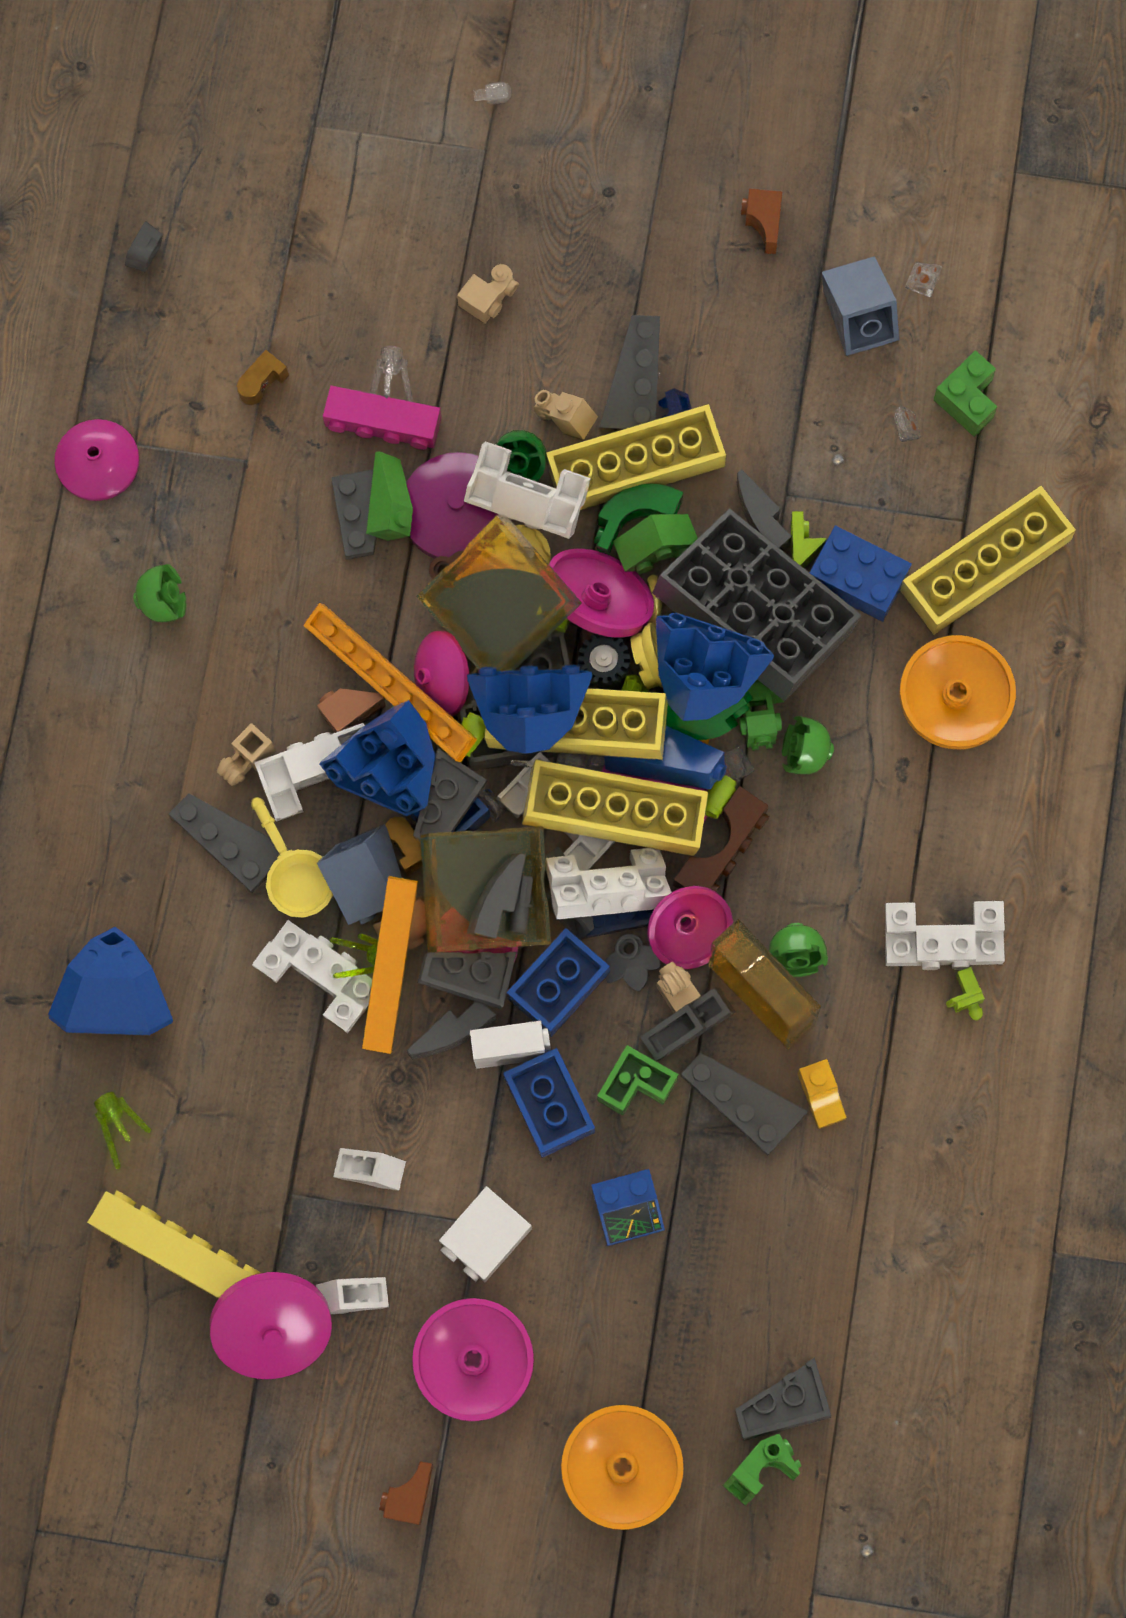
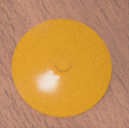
M951 635L932 640L913 654L902 674L899 698L906 720L918 735L934 745L961 750L980 746L1001 732L1007 724L1015 705L1016 685L1010 666L995 648L977 638Z
M629 1405L605 1407L584 1418L570 1434L564 1447L561 1463L565 1490L578 1511L590 1521L600 1526L617 1530L639 1528L663 1515L672 1505L679 1492L684 1469L680 1445L668 1425L655 1414Z

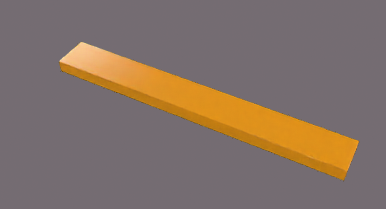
M319 603L303 626L394 707L409 700L426 722L430 739L455 761L461 763L477 741V738L325 604Z

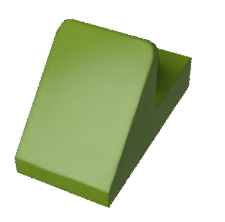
M803 511L792 512V559L805 568L821 552L827 539L809 538V521H804Z

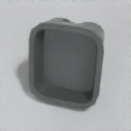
M147 221L144 222L131 244L125 261V266L144 273L148 270L156 256L163 234Z

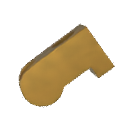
M265 350L237 382V390L241 401L247 405L259 403L263 398V392L275 379L280 383L286 380L289 376L287 366Z
M393 817L389 819L386 827L391 843L397 846L404 857L399 860V863L405 874L409 876L428 864L424 845L413 837L414 830L405 818Z

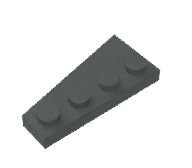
M189 793L169 813V816L251 893L267 879V874L272 864L280 855L270 837Z
M702 1053L681 1073L683 1079L767 1156L808 1113L807 1110Z

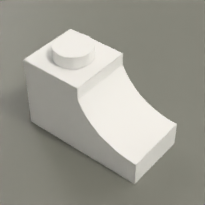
M340 1148L333 1177L377 1188L399 1190L406 1161L379 1152Z
M386 1277L336 1279L316 1285L328 1303L330 1314H344L389 1307Z

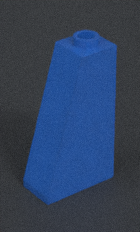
M668 726L665 729L663 760L604 756L605 769L611 772L710 790L716 781L722 780L727 769L723 751Z

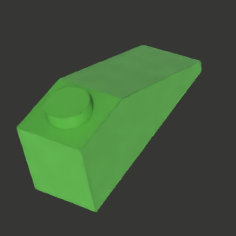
M380 451L375 452L366 534L386 541L410 537L413 507L401 460Z

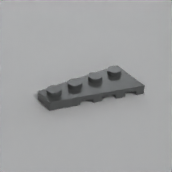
M631 316L599 428L627 429L656 420L660 316Z

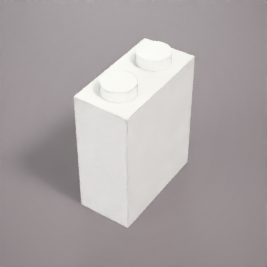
M541 1021L470 1030L476 1069L523 1063L544 1054L545 1051H551L548 1028L542 1029Z
M486 1186L441 1237L439 1242L444 1247L440 1251L452 1262L459 1259L466 1266L463 1271L475 1282L479 1278L486 1282L532 1230V1225Z

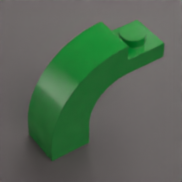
M651 483L641 484L617 493L604 505L598 515V525L601 527L594 541L597 544V551L609 555L614 545L613 541L617 539L621 529L634 519L647 518L650 515L677 514L683 502V492L666 485Z
M747 691L738 703L709 719L682 721L668 704L666 726L696 740L716 738L739 725L735 719L750 709L747 704L754 698Z

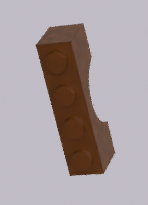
M739 786L723 809L722 816L730 830V839L722 851L711 857L698 858L690 856L674 878L673 886L677 889L701 886L718 892L720 886L717 883L723 875L728 877L737 864L733 861L739 852L744 854L753 841L750 838L751 834L755 829L760 831L769 819V816L766 814L768 805Z

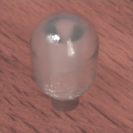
M490 82L485 84V89L473 90L474 101L487 100V104L491 105L504 104L511 99L512 89L506 82Z

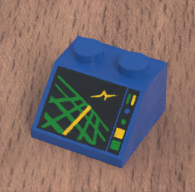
M649 1169L591 1185L607 1246L665 1231Z

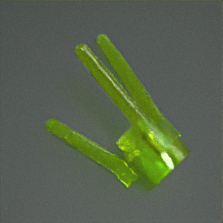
M362 933L358 934L359 939L372 944L369 946L344 939L330 938L331 943L366 951L368 962L375 966L378 946L377 939ZM374 967L334 973L333 978L338 979L372 974Z
M111 1091L102 1095L94 1102V1106L98 1111L95 1113V1116L101 1125L116 1169H120L121 1165L106 1120L108 1123H115L119 1132L128 1143L131 1141V1137L120 1120V1117L123 1115L122 1110L146 1133H150L151 1128L127 1105L123 1097L117 1098L115 1093Z

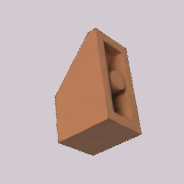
M341 688L335 693L333 691L326 693L320 699V704L317 705L319 713L335 733L363 723L386 706L384 697L380 693Z

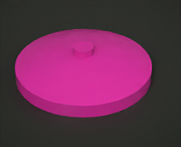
M578 548L565 550L552 558L544 573V578L559 585L578 602L565 617L577 626L592 633L615 638L633 636L644 629L654 612L653 596L645 581L635 571L625 572L620 560L605 553Z
M281 1272L260 1273L238 1281L220 1296L210 1317L211 1343L219 1359L233 1371L257 1379L283 1378L307 1368L323 1353L332 1331L330 1309L320 1290L299 1276Z
M462 1299L449 1303L437 1310L422 1326L413 1349V1371L418 1387L424 1397L443 1414L462 1421H484L508 1411L525 1393L533 1373V1347L524 1325L507 1308L485 1299Z

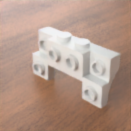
M485 441L481 446L474 472L467 485L464 502L498 513L499 517L503 519H514L523 522L528 528L543 529L569 539L575 532L579 512L585 503L591 478L564 469L560 474L557 488L544 485L508 472L507 468L512 450Z
M364 723L330 734V732L319 734L314 737L312 742L306 744L302 742L294 743L287 747V751L254 762L276 822L303 812L296 791L329 779L319 763L365 726Z
M541 752L497 796V800L516 818L525 809L530 772L534 761L550 762ZM566 833L574 843L563 854L565 856L574 855L579 871L589 870L615 841Z
M653 848L632 849L630 851L632 866L579 871L574 855L546 858L545 869L549 880L552 907L556 919L654 910L667 895L672 893L665 877L666 865L660 850Z
M974 902L973 925L916 926L915 903H886L885 965L922 966L923 970L940 969V965H952L954 970H964L969 968V965L1003 964L1005 961L1003 934L1005 930L1004 902Z
M287 920L273 941L267 943L252 966L276 983L286 970L292 966L293 969L335 998L323 1016L348 1034L357 1020L368 1009L372 979L355 966L357 961L349 954L343 952L340 955L332 950L334 945L321 935L317 939Z

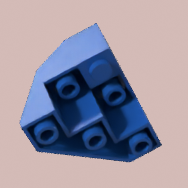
M679 613L657 616L656 618L659 678L666 693L669 706L682 721L709 719L738 703L773 660L774 654L758 639Z
M579 665L562 666V669L538 670V666L520 667V670L497 671L496 667L479 668V673L467 674V681L486 729L507 751L524 754L549 750L572 729L592 679V672L580 670Z
M407 700L390 708L363 726L324 758L319 765L337 787L408 816L424 809L428 804L435 754L426 722L410 701Z
M116 927L92 938L68 964L48 1013L49 1019L66 1033L151 1035L173 1023L172 1015L153 968L135 942Z

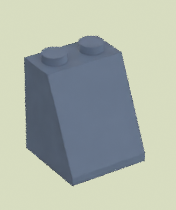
M875 256L822 272L823 292L846 356L899 341L896 298Z
M385 824L336 844L317 862L348 925L357 921L360 924H364L374 919L376 913L383 911L388 877L402 878Z

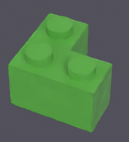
M976 350L936 388L934 401L974 437L994 418L997 405L981 392L992 382L996 368Z
M658 514L648 516L615 539L613 543L624 571H637L638 574H643L654 568L653 564L667 558L677 559L698 538L688 514Z
M627 1045L597 1095V1101L622 1116L637 1091L664 1105L678 1081L679 1074Z

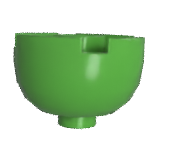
M170 564L159 565L148 569L138 579L133 595L134 603L152 621L171 622L185 615L186 595L185 592L179 594L177 584L182 583L176 570Z
M795 716L793 719L797 722L795 725L789 724L783 740L782 756L787 755V764H783V768L788 773L812 774L820 770L827 760L831 759L834 745L831 743L828 730L819 721L812 718Z
M791 923L779 930L772 937L769 945L770 956L782 971H785V975L788 977H803L818 972V966L823 964L825 967L828 962L824 939L817 930L801 923Z

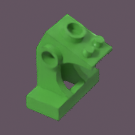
M757 679L748 690L754 699L747 706L750 708V706L765 705L766 710L751 712L749 709L744 713V718H739L741 735H746L747 747H751L753 751L758 750V746H766V749L773 748V744H776L777 731L782 730L780 713L774 712L773 704L784 702Z
M776 1434L761 1440L722 1486L746 1506L763 1487L759 1482V1473L763 1468H777L794 1481L800 1474L798 1469L801 1467V1463L799 1460H793L794 1452L790 1443L786 1439L783 1440L780 1434Z

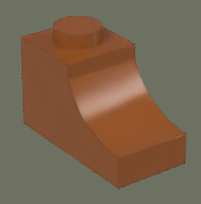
M749 188L748 199L743 198L741 215H746L745 226H752L759 232L764 242L765 253L776 254L782 192Z
M420 1461L417 1471L407 1483L397 1488L389 1487L388 1493L383 1492L379 1510L384 1511V1518L421 1525L433 1464Z

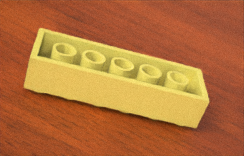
M709 404L546 452L547 466L554 488H557L560 474L564 469L591 478L585 503L580 510L606 503L617 493L631 487L651 483L666 485L723 468L726 462V453Z
M1040 486L902 581L900 591L933 635H935L1069 543L1076 529L1044 488Z
M588 688L572 729L549 750L540 752L663 760L668 708L666 693ZM485 729V740L488 747L505 749Z
M535 760L530 772L522 824L694 856L701 844L708 792Z
M117 1190L114 1195L107 1191L104 1193L87 1222L97 1230L218 1299L238 1281L261 1273L245 1264L243 1269L237 1266L238 1260L219 1249L217 1254L212 1252L213 1246L196 1235H193L191 1239L186 1237L187 1231L174 1222L167 1220L166 1224L160 1222L162 1217L144 1205L140 1209L135 1208L136 1202Z

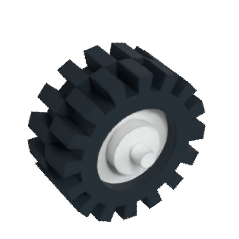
M595 634L590 636L591 639H586L583 642V647L579 649L578 665L580 670L591 671L592 679L590 684L592 686L596 684L598 688H603V686L610 688L615 683H621L622 678L627 676L628 669H630V654L627 645H624L621 638L596 636Z

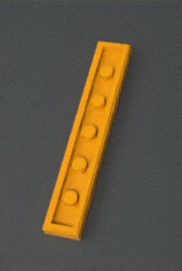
M389 876L387 880L362 1049L391 1054L393 1050L418 881L392 876Z

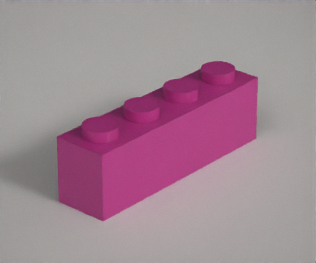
M331 385L323 413L324 424L331 431L343 433L344 431L355 432L357 436L362 438L380 437L391 444H399V442L409 443L412 447L425 450L427 447L434 449L442 419L440 407Z

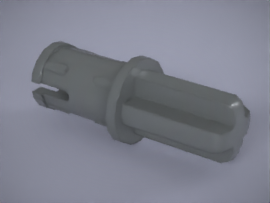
M521 876L514 912H511L509 932L527 934L529 910L533 908V905L530 904L533 884L531 876Z

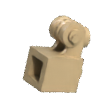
M499 264L492 269L491 283H487L473 274L457 295L458 306L485 324L490 317L495 318L502 308L503 298L506 295L511 297L519 285L513 279V273L507 265Z
M541 390L535 396L536 404L533 409L537 415L543 420L552 419L564 434L584 440L598 418L584 398L564 392L559 396L547 390Z
M251 723L231 743L235 754L232 758L227 757L220 761L217 773L223 776L224 780H228L231 786L242 782L245 779V774L251 768L255 771L257 770L254 762L268 758L276 751L272 741Z
M671 962L659 970L660 980L657 982V989L673 1014L701 997L691 982L690 974L682 967L676 966L674 962Z

